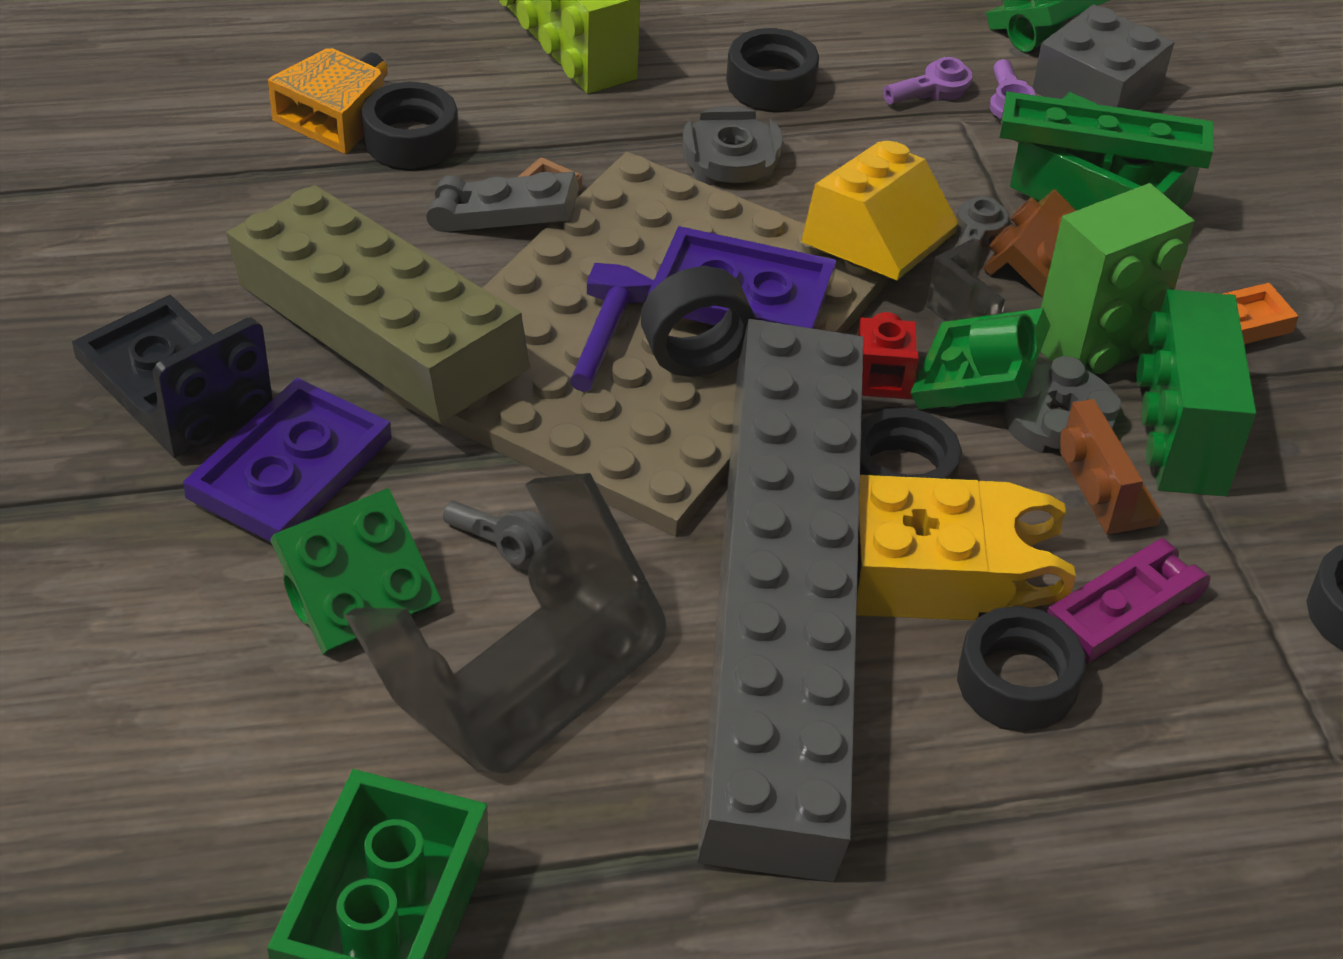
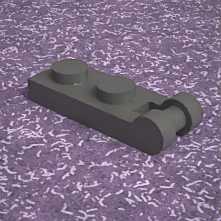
M574 171L562 173L540 172L532 176L512 178L496 176L471 182H465L460 177L454 175H447L441 178L438 183L435 199L431 202L426 218L432 228L442 232L569 221L579 192V185Z

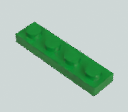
M1006 91L999 138L1014 140L1021 144L1036 143L1063 147L1074 152L1090 151L1117 155L1128 160L1145 159L1170 163L1177 167L1209 168L1213 155V121Z

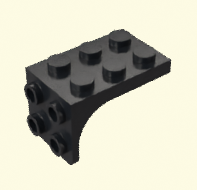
M170 294L72 341L75 358L173 458L253 418L273 400L263 327L252 317L245 318L212 334Z

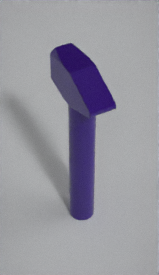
M594 263L587 280L586 294L604 300L571 377V384L575 389L582 392L592 389L627 303L645 302L654 280L628 266Z

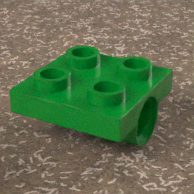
M1002 0L1003 5L987 11L986 16L990 30L1007 29L1010 41L1015 48L1022 52H1029L1041 47L1043 41L1064 27L1066 19L1084 12L1093 4L1099 6L1110 0Z
M1044 308L941 322L910 392L918 410L937 407L953 408L963 404L990 401L1006 402L1016 398H1023L1051 326Z
M390 488L277 532L270 539L284 570L283 582L289 601L300 621L304 625L309 624L322 655L430 609L442 601Z

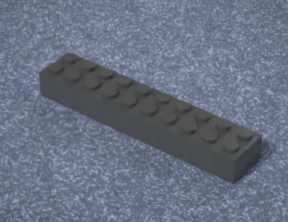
M754 319L748 320L737 367L697 863L834 882L850 842L863 336Z

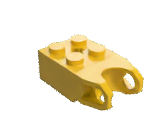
M860 475L856 615L976 621L979 612L988 613L996 608L1013 606L1033 608L1060 601L1072 593L1076 578L1075 567L1048 551L1038 550L1031 546L1061 534L1063 519L1066 515L1065 503L1049 494L1037 492L1010 482ZM1031 511H1046L1052 515L1046 522L1036 525L1019 521L1020 517ZM1048 573L1061 578L1057 583L1048 587H1036L1026 581V579Z

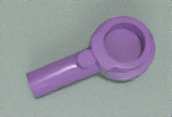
M943 57L930 63L925 69V75L886 85L883 89L884 99L888 104H894L914 97L920 99L930 97L936 101L959 99L971 85L972 72L959 59Z
M1005 59L999 60L994 64L993 69L998 87L990 100L991 112L1001 121L1006 91L1035 95V90L1027 85L1026 81L1017 80L1011 62Z

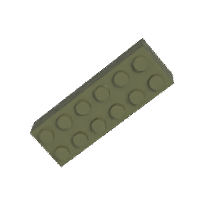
M315 184L309 188H303L294 192L290 198L264 212L251 215L245 222L226 232L240 286L439 424L530 368L522 313Z

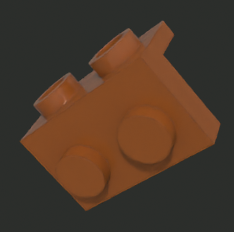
M1055 189L1039 202L1031 197L1011 216L1010 220L1015 226L1009 225L989 245L994 254L984 265L983 269L991 276L1008 262L1043 297L1061 218L1077 210Z
M1095 399L1072 402L1066 428L1061 431L1060 453L1106 535L1157 526L1162 513Z

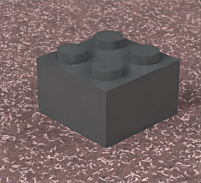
M1093 4L1041 43L1032 88L1035 90V93L1044 97L1062 99L1071 92L1099 105L1138 110L1162 90L1174 41L1157 34L1150 27L1139 26L1116 15L1109 8L1098 7Z

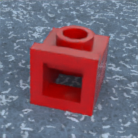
M882 312L873 318L860 317L858 336H863L862 396L911 399L912 395L910 392L914 385L919 359L916 345V322L902 321L898 315L891 312ZM871 364L900 366V375L870 373Z

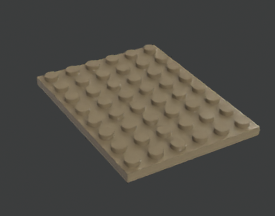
M626 151L576 198L569 221L551 222L483 287L484 290L522 313L530 368L440 425L677 537L729 474L739 358L732 365L713 374L697 377L674 375L659 366L641 327V312L645 302L627 303L592 389L586 392L575 389L571 384V377L604 300L586 294L587 280L594 263L628 266L654 280L678 226L835 259L834 279L816 329L844 334L847 333L892 278L802 243L804 223ZM681 318L673 326L669 336L680 338L697 336L712 329L715 325ZM384 385L385 399L438 423Z

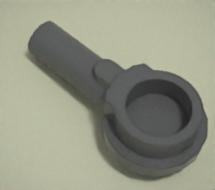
M980 196L967 200L958 207L956 219L960 226L961 239L950 259V265L954 270L959 272L967 271L979 247L988 246L1007 227L1009 215L1006 209L996 200Z
M451 501L447 504L443 513L445 523L496 542L500 555L511 565L521 570L529 571L540 566L546 560L548 552L553 546V534L550 526L542 516L534 511L525 510L520 512L514 510L504 516L499 515L495 517L457 501Z

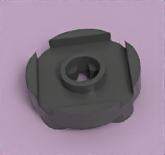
M738 106L714 107L702 111L700 121L692 126L690 120L686 123L683 129L682 155L685 162L694 169L695 179L708 185H715L720 182L764 184L773 178L774 169L780 163L783 135L779 126L770 118L768 125L756 120V111Z
M1061 356L1055 358L1052 364L1035 365L1023 398H1016L1005 402L1004 423L1009 432L1020 443L1032 450L1044 453L1045 445L1054 449H1061L1060 435L1061 431L1066 428L1072 402L1095 399L1113 430L1120 411L1121 400L1102 379L1086 371L1084 364L1080 360L1070 356ZM1052 406H1059V407L1066 408V409H1068L1069 411L1063 410V409H1050V408H1051Z

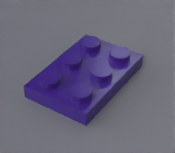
M678 226L651 285L648 296L665 278L679 271L709 266L724 269L738 279L757 320L816 329L834 279L836 260ZM719 306L699 308L683 318L716 325L723 319L728 308Z
M296 378L183 481L185 498L271 542L270 539L273 534L310 520L392 439L391 422L304 380Z

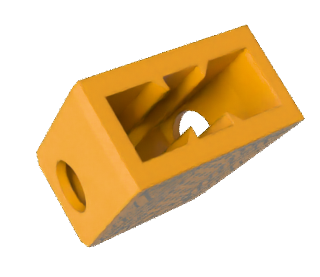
M333 48L324 49L268 79L272 120L341 153L347 154L363 137L361 110L365 99L377 89L384 87V78L388 74L387 65L378 54L373 52L367 53L358 60Z

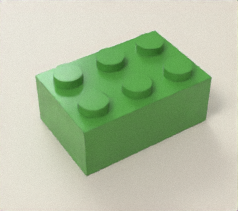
M1151 183L1062 216L1041 305L1051 325L1041 352L1051 362L1061 356L1076 358L1084 364L1086 371L1093 374L1105 373L1113 366L1140 356L1141 353L1149 354L1151 345H1149L1148 329L1151 314L1153 311L1161 312L1167 289L1175 290L1183 260L1187 255V246L1195 220Z

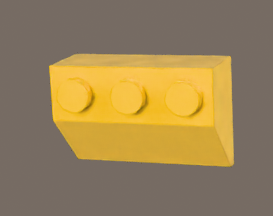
M882 141L877 142L815 183L801 242L898 280L957 232L959 224L926 159L909 153V148L901 143Z

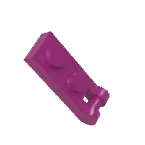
M1161 538L1048 607L1047 613L1062 620L1078 636L1086 655L1085 661L1090 663L1183 602L1191 604L1196 601L1208 588L1211 577L1196 564L1186 565L1178 558V549L1165 538Z

